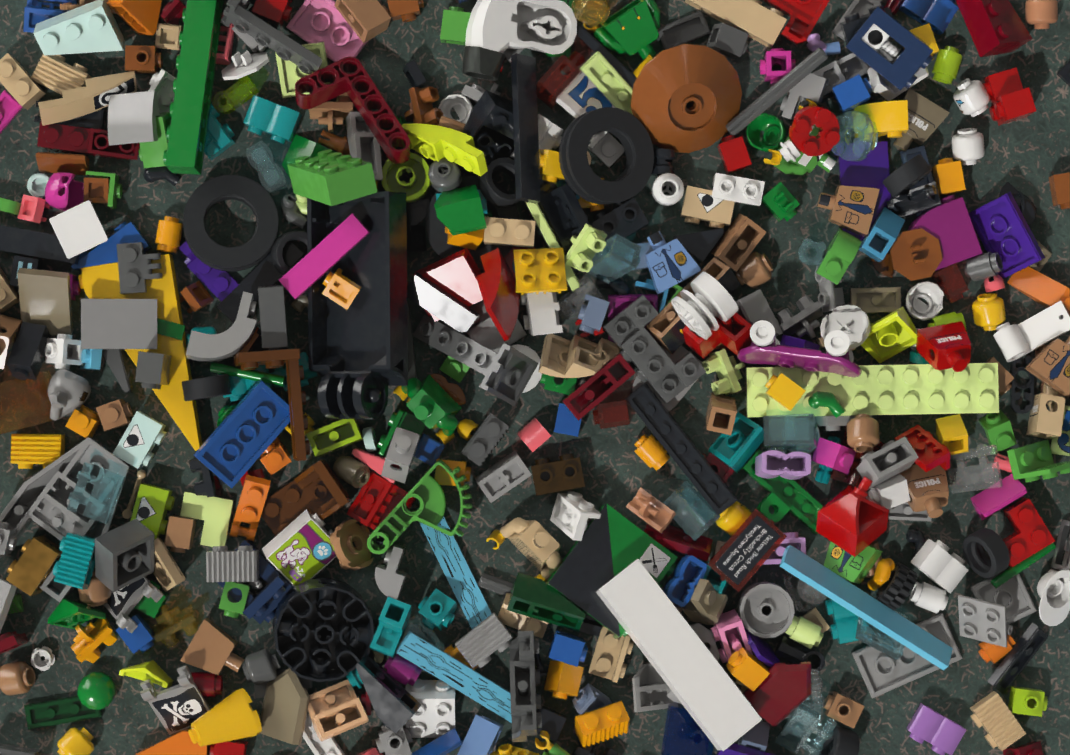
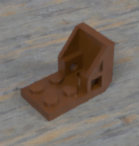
M323 459L267 498L261 516L276 537L306 509L312 515L317 513L324 520L351 502L352 498L326 460Z

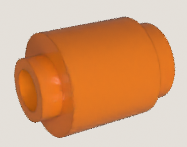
M1007 635V647L981 642L978 644L981 648L978 653L986 663L991 661L995 664L1013 649L1012 646L1016 642L1011 635Z

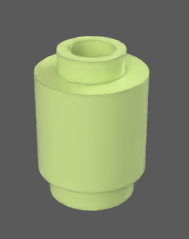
M795 615L792 624L785 631L790 639L809 649L813 645L817 647L824 635L821 632V626L802 616L797 617Z

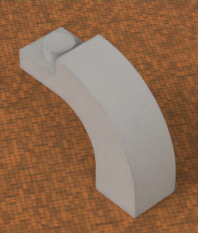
M243 291L237 318L228 330L219 334H205L192 330L186 357L196 361L216 362L230 358L240 352L250 342L258 325L257 320L249 318V316H254L257 302L253 301V294Z

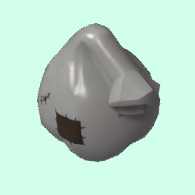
M60 369L53 374L48 385V397L51 402V420L61 419L75 409L80 408L91 394V386L85 378L65 369Z

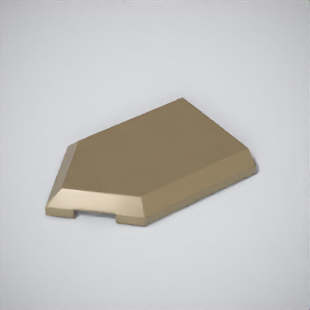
M288 668L266 685L260 717L262 726L260 734L293 745H301L310 696L306 688L302 687L297 677L298 675Z

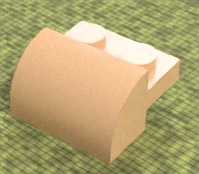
M348 679L309 695L307 711L312 720L313 728L321 742L369 721L359 697L357 698Z

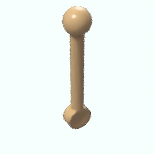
M142 469L137 471L136 475L138 478L127 509L122 512V516L125 519L132 517L131 510L140 483L146 477V472Z

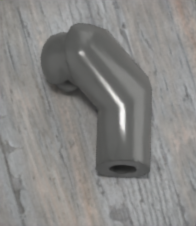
M286 194L281 199L283 218L303 229L307 223V218L298 213L297 204L295 203L296 197L293 194Z

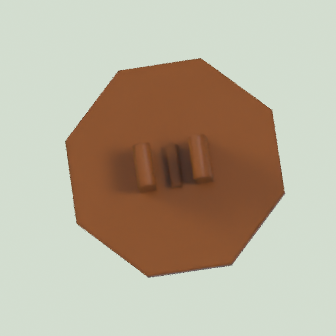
M922 228L901 232L890 248L893 269L910 281L931 277L943 259L939 239Z

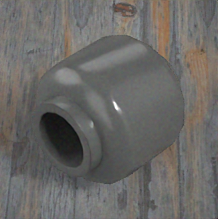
M446 157L442 158L439 162L434 161L431 164L428 176L435 190L442 193L443 191H450L460 187L462 173L458 164L448 161Z
M267 649L247 655L245 663L242 664L247 681H252L255 685H261L274 680L278 674L277 669L281 668L277 655H271Z

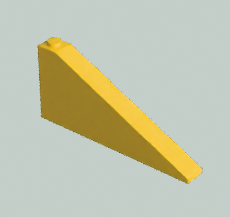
M165 254L161 255V259L151 260V264H162V269H152V274L162 273L163 278L146 280L147 292L120 294L118 262L81 268L82 274L78 276L81 289H84L89 299H157V318L184 325L173 255ZM185 331L182 340L157 334V349H124L136 367L138 351L171 355L168 385L161 384V389L152 390L191 446L197 451L202 446L196 400L185 401L182 388L183 381L192 380L190 362L186 357Z

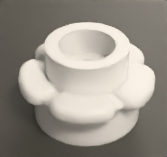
M787 140L785 143L780 142L782 148L778 151L787 162L790 160L796 162L795 159L801 154L790 140Z
M38 647L31 654L32 666L40 671L50 669V666L55 662V655L52 654V650L49 647ZM41 656L45 657L44 661L41 660Z

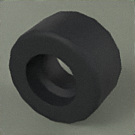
M831 726L822 738L818 755H858L860 746L859 736L854 731L840 726Z

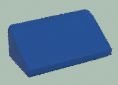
M454 728L416 750L412 755H446L460 747L464 740Z

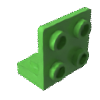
M1048 440L1038 441L1007 451L1014 480L1024 478L1025 482L1039 480L1041 475L1043 480L1058 477L1057 472L1059 471L1060 474L1070 473V461L1054 463Z

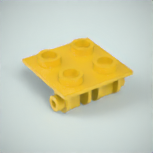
M563 248L513 250L516 293L524 295V293L536 292V295H538L539 292H543V294H546V292H558V294H561V291H567Z

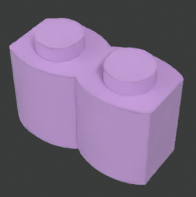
M770 450L755 457V475L761 478L771 479L781 476L785 479L796 480L811 473V455L805 452L796 451L785 454L781 451Z

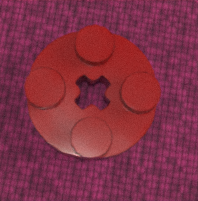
M816 105L806 106L795 114L792 126L789 128V137L794 146L807 156H820L838 144L840 140L839 122L834 113L824 107ZM813 125L820 127L817 136L809 135Z

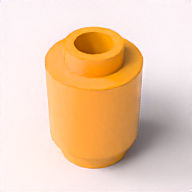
M165 216L164 220H159L155 244H157L156 250L176 253L177 248L180 247L183 224L179 223V218Z
M644 434L634 443L637 447L634 452L649 468L653 467L657 471L670 459L666 449L652 434L648 437Z

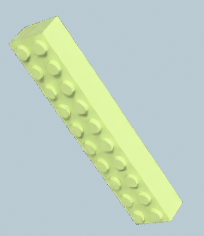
M969 363L961 372H955L953 368L936 370L930 364L858 365L862 372L859 377L855 378L822 371L812 372L799 368H746L747 417L834 416L828 407L819 406L817 409H814L809 405V397L817 391L829 392L835 395L846 410L840 416H855L857 414L999 413L998 363ZM780 373H783L806 390L791 411H788L765 394L768 390L765 385L773 374L778 377Z

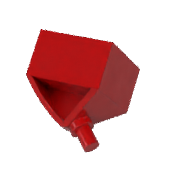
M865 476L858 487L855 486L854 488L851 485L846 487L822 507L817 515L816 532L854 557L887 530L889 509L868 497L867 491L873 481Z

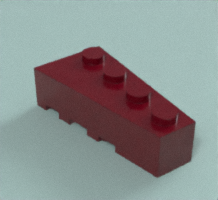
M956 0L980 57L1010 53L1033 39L1009 0Z

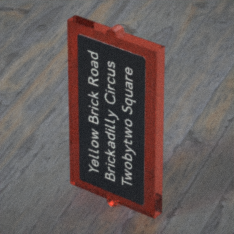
M755 509L707 565L721 576L720 580H725L739 592L787 536L774 525L773 520H768Z

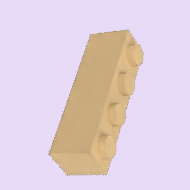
M685 0V3L700 11L702 10L703 13L748 33V37L770 49L787 21L781 11L775 8H770L769 10L763 7L760 0Z

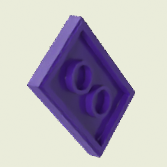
M1011 192L968 213L986 251L999 253L1003 263V271L998 272L1002 279L1045 258Z

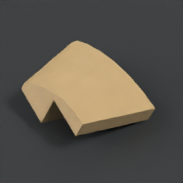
M547 334L544 339L538 372L560 378L591 376L596 374L621 349L617 344L603 338L596 344L577 335L570 341L555 334Z

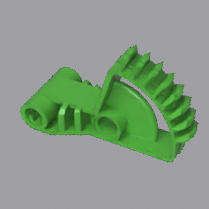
M442 460L435 462L367 539V547L370 552L378 555L386 552L413 521H419L449 536L457 534L462 537L464 532L458 528L459 526L468 527V523L462 521V518H471V514L464 512V508H472L471 503H465V499L472 498V494L463 493V490L469 489L470 486L469 484L461 486L460 482L466 479L465 475L456 476V473L461 468L458 466L452 470ZM438 465L442 466L453 478L460 495V515L453 530L439 524L446 509L445 494L439 483L429 475ZM411 497L417 498L420 501V508L418 510H410L406 504L407 499ZM382 537L384 539L383 544L378 545L376 543L377 538Z

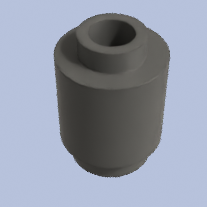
M990 251L968 258L966 264H964V271L967 278H971L976 282L998 275V272L1003 271V263L998 252L992 253Z

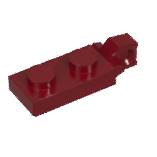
M649 524L644 529L646 534L669 550L693 555L697 559L705 561L709 558L713 541L710 538L668 525L662 533Z

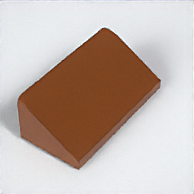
M36 153L39 172H66L75 175H86V171H89L90 159L85 155Z

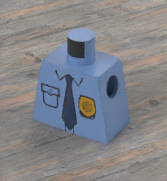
M660 231L647 237L654 251L644 257L657 294L701 271L698 264L677 238L666 243Z

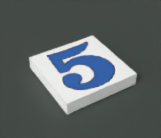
M583 72L556 101L575 118L599 108H615Z

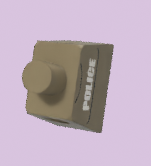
M910 88L904 93L902 100H908L909 130L907 133H902L903 137L897 138L893 143V146L903 152L907 151L912 141L922 145L950 113Z

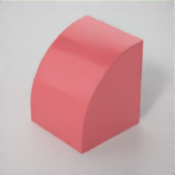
M536 418L531 420L517 433L532 452L551 437Z

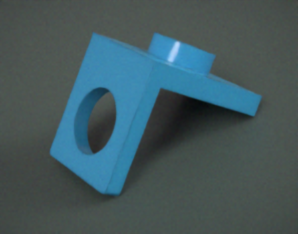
M646 279V283L635 282L634 287L656 292L651 279ZM669 289L662 292L663 296L658 313L665 307Z

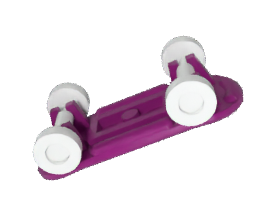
M760 320L755 322L750 329L752 340L750 347L742 348L738 351L737 355L740 361L750 364H770L784 368L805 369L812 372H829L854 378L859 377L862 372L861 368L856 363H853V352L849 350L850 339L841 330H834L827 334L824 340L827 351L825 354L820 350L780 345L776 338L774 326L768 321Z

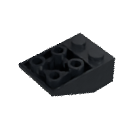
M488 90L483 93L473 107L463 132L472 136L475 148L484 152L487 166L497 158H509L514 151L513 102ZM498 171L493 172L492 179L495 177Z

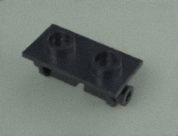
M936 181L906 191L895 198L890 197V200L887 201L888 209L893 210V213L901 218L941 205Z

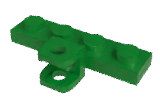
M760 449L757 450L742 467L747 474L769 492L759 503L756 509L757 514L767 523L772 524L780 521L790 511L814 534H818L816 532L817 515L823 506L794 480L785 479L781 476L766 479L755 475V457L763 453ZM770 506L774 508L773 514L769 512Z

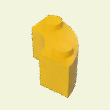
M908 100L870 103L854 108L855 138H860L861 142L875 141V137L887 135V138L903 137L902 133H907L909 130Z

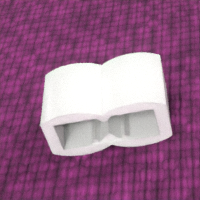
M928 538L911 560V563L951 594L969 571L963 566L965 560L954 552L950 555L948 553L950 548L940 540L933 542Z

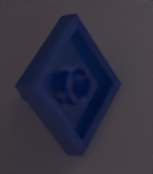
M668 705L661 755H712V742L685 707Z

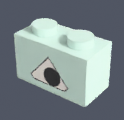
M136 411L113 455L137 469H142L143 466L148 467L154 457V453H152L156 444L160 445L167 432L163 431L166 425L141 411Z

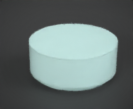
M42 173L32 175L27 182L29 193L34 197L45 198V187L50 177Z
M372 426L363 428L362 436L366 450L368 452L377 451L374 428Z

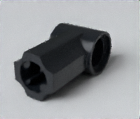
M785 635L781 637L775 650L776 656L793 664H800V662H806L808 656L815 654L818 656L819 661L816 666L811 667V673H818L824 668L825 658L820 652L812 648L809 649Z

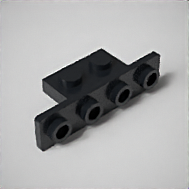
M540 175L541 202H539V205L566 256L573 245L570 241L572 235L578 237L586 223L589 224V219L586 212L582 210L576 198V193L568 184L557 188L555 183L543 181V176Z

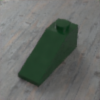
M518 572L509 598L508 611L579 632L585 618L584 612L543 580Z

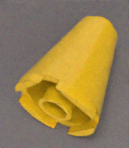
M241 688L234 691L192 722L191 729L188 730L194 744L198 743L202 747L260 734L262 732L260 718L257 710L253 711L249 704L252 703V700L246 690Z

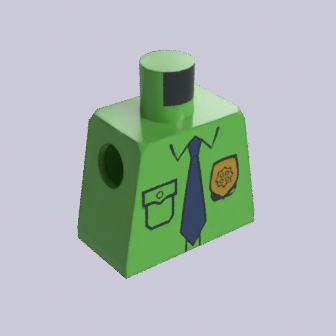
M830 541L824 566L845 580L860 584L883 551L869 545L854 557Z

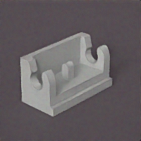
M513 451L475 477V480L490 503H492L532 474L517 452Z

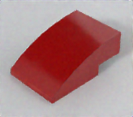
M499 248L480 256L485 273L476 276L485 308L503 340L507 341L510 339L517 321L519 293H516L515 290L516 279Z

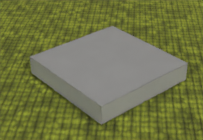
M999 574L970 587L975 599L1006 606V622L1009 624L1037 611L1020 574H1017L997 589L991 584V580Z

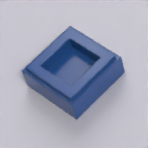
M423 434L414 457L433 466L445 445Z

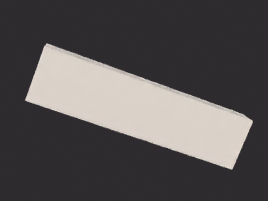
M639 559L635 560L596 591L604 604L717 750H726L762 720Z

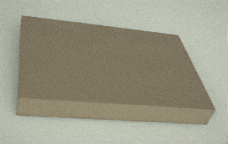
M19 268L17 275L22 322L46 325L50 335H72L73 322L69 273Z

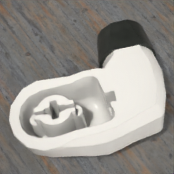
M477 0L471 11L466 29L462 73L478 79L498 80L506 56L503 53L507 48H528L552 55L563 53L573 44L577 35V20L572 8L560 0Z

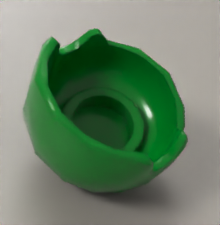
M762 113L747 125L746 136L751 146L758 150L769 152L768 149L778 150L781 147L780 142L784 143L786 140L787 129L783 121L778 117ZM760 131H764L763 138L760 137Z
M92 672L84 676L80 681L77 695L81 704L88 709L101 710L109 706L113 701L116 685L108 674Z

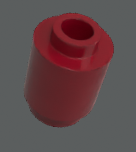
M192 672V678L203 697L222 695V675H216L211 672Z

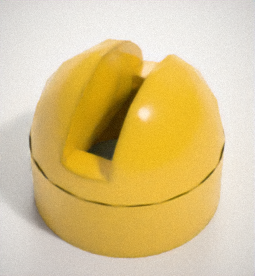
M470 419L461 420L458 423L457 432L463 439L468 441L472 437L470 435L471 431H476L478 424Z

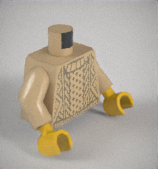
M520 517L514 518L500 528V530H494L486 540V542L494 540L497 544H495L493 549L496 550L504 542L505 538H508L540 571L541 574H538L535 578L541 579L544 582H547L562 563L561 556L558 553L560 544L536 520H525Z

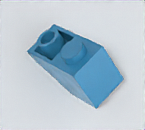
M884 207L870 228L868 235L863 239L859 250L877 262L882 261L895 242L905 219Z

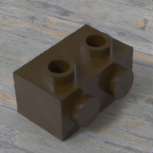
M574 453L560 455V461L550 462L549 458L535 460V465L531 466L536 496L585 487L580 457L574 458Z

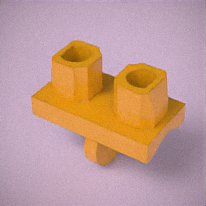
M98 618L94 623L89 622L86 627L81 624H77L74 627L78 635L73 639L75 643L71 646V649L76 654V659L81 663L84 660L95 663L101 655L97 647L102 642L107 646H112L118 637L106 618Z

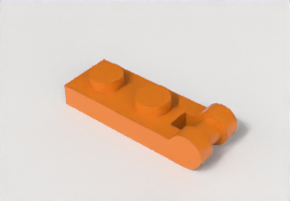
M246 474L229 536L237 537L239 535L254 542L271 480ZM241 522L250 524L249 528L240 526Z

